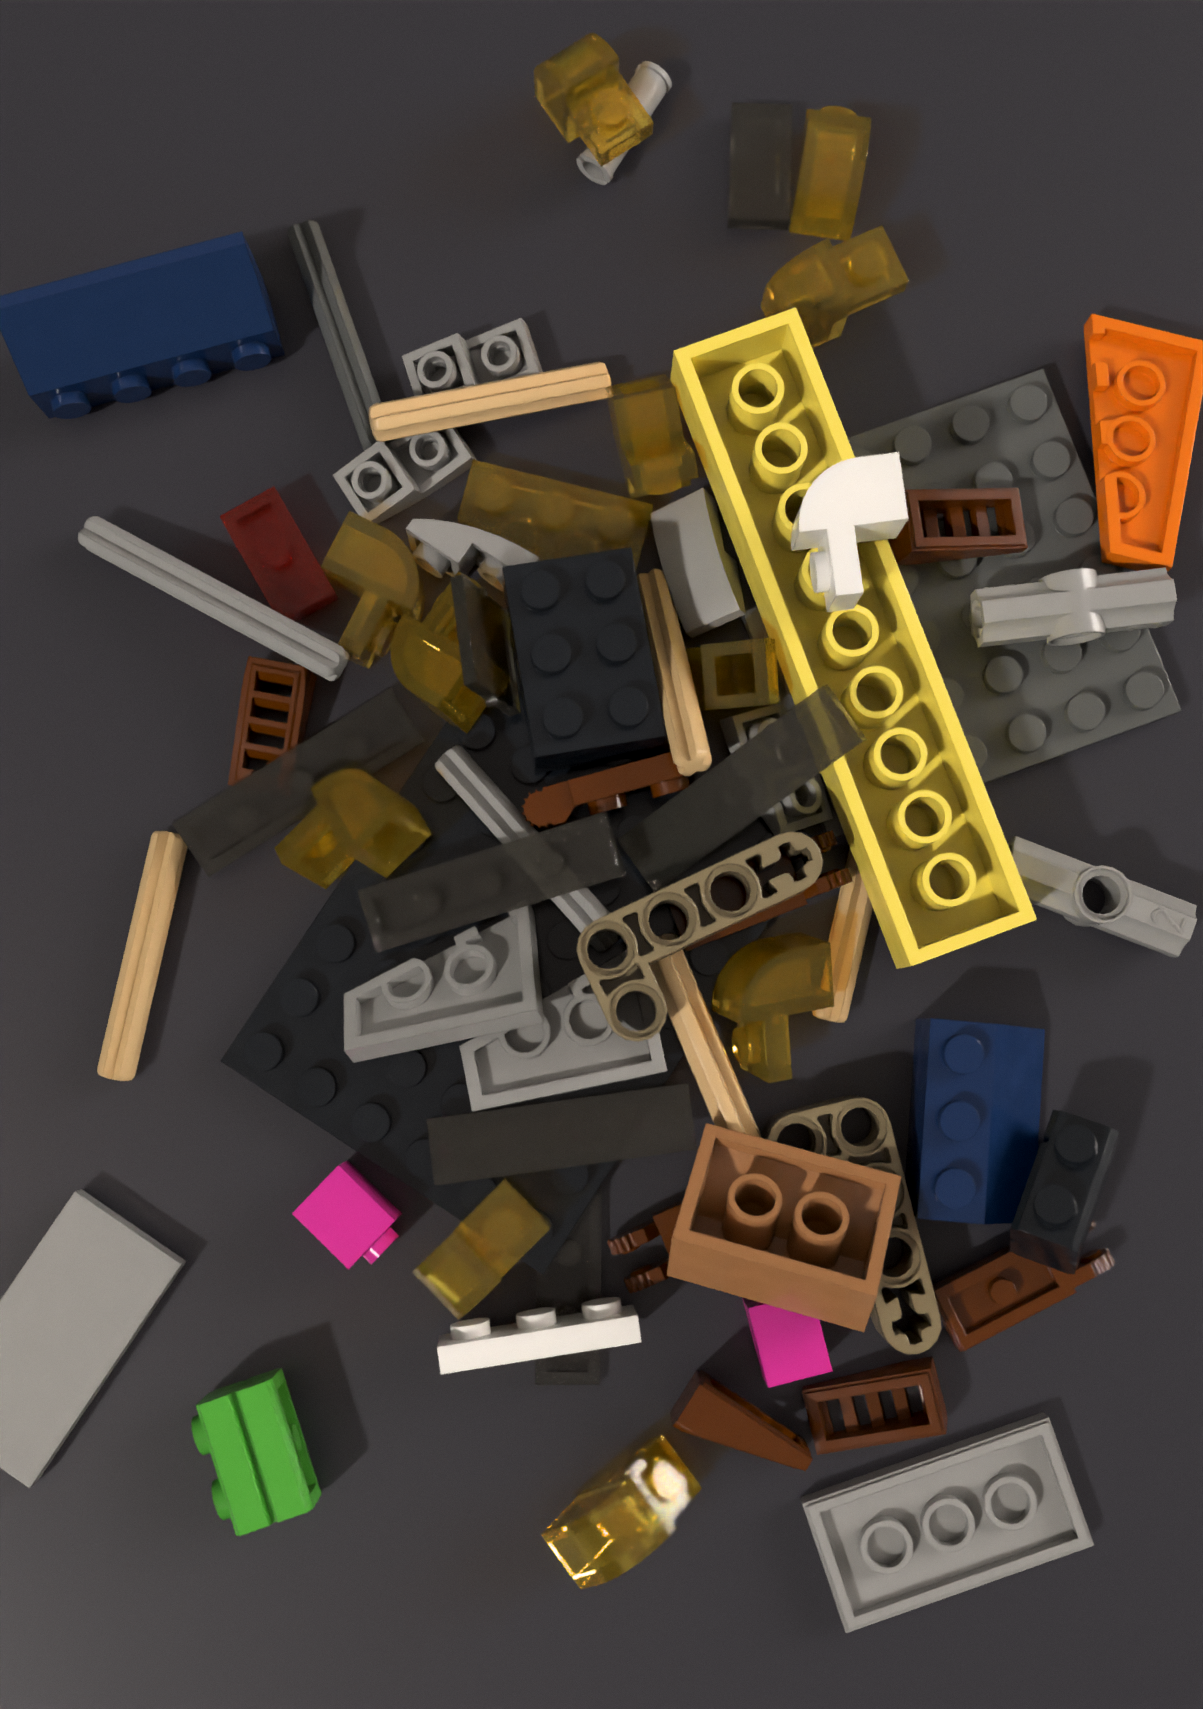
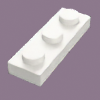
M607 1297L582 1303V1313L556 1317L555 1308L546 1307L519 1312L516 1314L517 1323L490 1327L489 1318H473L458 1321L450 1325V1334L439 1335L437 1351L440 1373L442 1375L641 1343L638 1315L633 1304L621 1306L620 1298Z

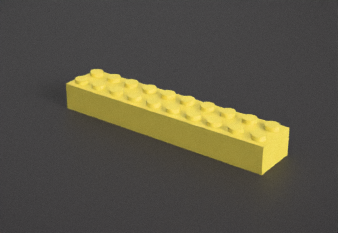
M792 308L674 350L670 376L672 387L896 969L914 966L1037 920L888 540L857 543L864 593L854 609L827 612L824 592L814 593L812 587L810 553L818 552V548L791 551L793 524L803 498L811 484L832 465L855 458L797 308Z

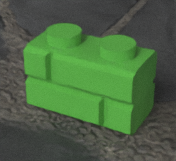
M277 1368L245 1381H239L214 1390L196 1404L198 1415L193 1416L191 1421L193 1438L201 1455L204 1456L211 1453L218 1479L212 1482L213 1502L222 1520L231 1518L236 1536H242L265 1528L274 1522L279 1523L296 1517L314 1508L322 1493L282 1368Z

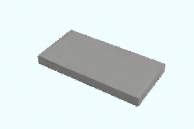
M82 1189L73 1193L0 1300V1468L28 1488H31L38 1482L186 1263V1260Z
M1044 1412L800 1497L846 1633L1094 1546L1050 1418Z

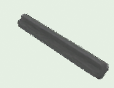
M306 220L302 223L293 224L288 229L287 235L360 443L365 451L377 442L372 434L369 423V407L375 403H381V399L319 224L314 220Z

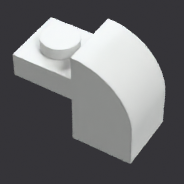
M899 452L856 457L834 464L814 480L803 498L792 528L791 551L818 548V552L810 553V576L814 593L824 592L827 612L854 609L864 593L857 543L897 538L909 519Z

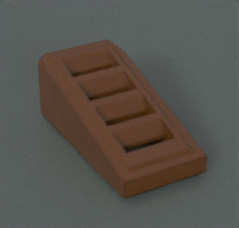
M1019 488L904 490L909 519L897 538L888 539L897 565L926 564L1021 553L1028 549ZM987 508L995 509L999 536H991ZM963 511H969L972 536H967ZM943 513L946 537H940L937 514Z
M248 656L241 689L228 780L229 786L292 798L317 676L312 671L301 665ZM266 682L292 686L291 697L264 692ZM260 708L289 712L287 723L258 718ZM255 733L285 738L283 749L254 744ZM250 757L281 763L280 774L248 769Z
M933 1356L903 1361L803 1386L802 1388L817 1455L945 1435L947 1433L948 1417ZM918 1385L923 1410L912 1413L906 1387ZM891 1390L897 1417L886 1419L880 1394L881 1391ZM864 1394L871 1423L860 1425L854 1396ZM839 1399L845 1430L834 1431L828 1400Z
M696 1370L670 1412L672 1426L681 1432L803 1471L807 1470L813 1460L803 1437L702 1370L700 1372Z

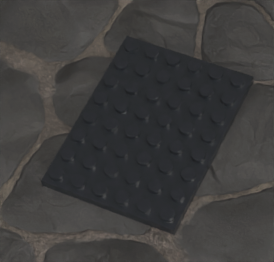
M502 638L221 1059V1062L544 1275L684 1056L683 1049L668 1014L666 1022L659 1032L667 1072L472 1112L460 1052V1045L472 1038L353 1063L344 1051V993L414 957L425 961L456 945L454 936L473 926L477 928L478 932L487 929L510 917L507 909L528 899L535 912L542 999L585 974L577 954L580 931L436 770L435 763L447 750L456 745L462 746L521 813L524 812V808L521 807L525 804L524 798L527 799L529 793H534L535 789L540 792L546 786L671 752L669 744L664 741L661 752L658 754L535 774L513 646L511 642ZM709 769L688 776L691 788L653 798L650 787L625 793L628 806L591 816L588 804L575 807L564 824L557 826L549 824L548 828L542 826L541 829L537 825L533 826L610 913L775 836L763 820L750 795ZM803 829L798 830V831H795V832L803 833V834L807 835V836L810 837V838H811V837H814V836H812L811 834H809V833H807L806 831H804ZM803 859L792 862L795 873L804 866ZM667 904L660 905L652 910L649 915V925L653 933L659 936L673 932L679 938ZM770 919L687 952L683 949L709 1013L714 1009ZM621 938L603 953L596 951L589 944L588 956L592 963L599 967L627 950L626 944Z

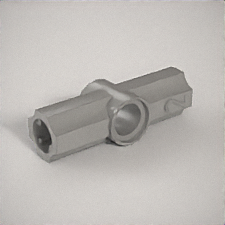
M1081 568L1052 573L1034 583L1008 584L999 587L975 589L970 595L969 621L971 634L975 638L978 648L1046 640L1049 646H1066L1096 640L1109 632L1167 626L1174 621V609L1177 602L1174 579L1170 578L1166 568L1097 575L1094 569Z
M1018 836L1010 838L1008 847L1030 903L1063 915L1067 921L1076 926H1091L1172 958L1179 957L1184 946L1190 941L1197 922V905L1129 880L1114 867L1104 865L1093 866ZM1088 880L1097 883L1104 891L1105 904L1099 913H1094L1088 909L1083 901V887Z

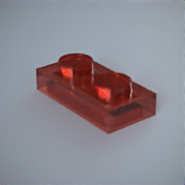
M275 486L219 516L273 610L298 622L339 599Z

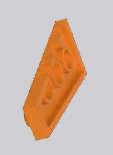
M1091 313L1083 328L1101 561L1136 571L1166 568L1168 572L1172 568L1203 395V340Z

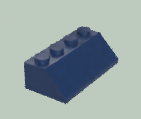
M242 231L0 296V331L29 397L48 418L74 419L88 414L91 411V407L113 401L121 403L138 402L149 397L153 390L172 385L181 387L197 386L207 382L213 374L235 368L241 371L257 370L268 365L272 358L285 355L267 286Z

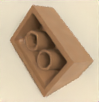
M706 1123L673 1232L667 1276L864 1332L878 1293L902 1176Z

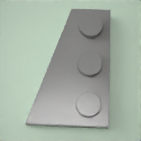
M528 899L508 908L507 911L510 917L487 929L478 932L477 928L473 926L454 936L456 945L425 961L414 957L344 993V1051L352 1062H361L544 1023L535 912Z
M627 950L599 966V968L611 969L619 966L626 958ZM585 974L542 999L544 1023L474 1037L460 1045L472 1112L667 1072L660 1033L658 1032L652 1038L639 1042L625 1040L616 1035L609 1026ZM628 993L617 1004V1018L621 1025L628 1030H645L655 1018L653 1002L643 993Z

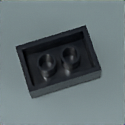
M621 548L502 567L503 594L535 774L660 753L666 738V731L632 548Z

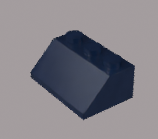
M916 1018L905 1180L915 1218L972 1224L1013 1223L1038 1153L1045 1029L935 1018Z

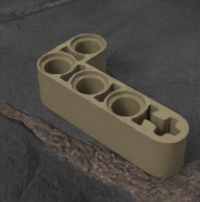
M790 831L778 834L594 920L586 926L578 938L577 954L579 962L614 1033L625 1040L639 1042L652 1038L660 1032L666 1022L667 1006L665 998L649 965L799 895L814 884L822 871L823 864L820 848L814 840L799 832ZM783 849L789 858L800 855L804 866L796 872L798 881L794 882L789 873H784L770 879L763 887L771 896L763 898L759 877L747 863L754 861L756 872L759 874L776 864L781 858L779 850ZM724 876L734 877L739 880L746 891L744 906L735 911H725L717 907L710 894L713 881ZM664 904L675 905L680 908L685 914L687 921L685 933L673 940H665L656 936L649 925V915L652 910ZM604 932H611L620 936L627 948V956L623 963L611 969L599 968L592 963L588 956V947L591 940ZM628 993H643L654 1003L655 1018L645 1030H628L621 1025L617 1018V1004Z
M850 1095L784 1110L773 1115L764 1126L762 1132L763 1139L777 1142L779 1133L785 1126L792 1123H801L809 1133L810 1143L807 1151L902 1176L889 1237L900 1238L904 1253L897 1266L882 1270L877 1297L870 1315L876 1330L895 1350L905 1354H920L930 1349L938 1340L941 1331V1317L891 1122L885 1109L873 1100ZM854 1108H863L871 1119V1130L864 1140L858 1143H849L844 1139L841 1132L842 1119L848 1111ZM888 1288H900L904 1302L919 1314L909 1319L910 1330L903 1332L895 1323H892L901 1318L902 1312L898 1297Z

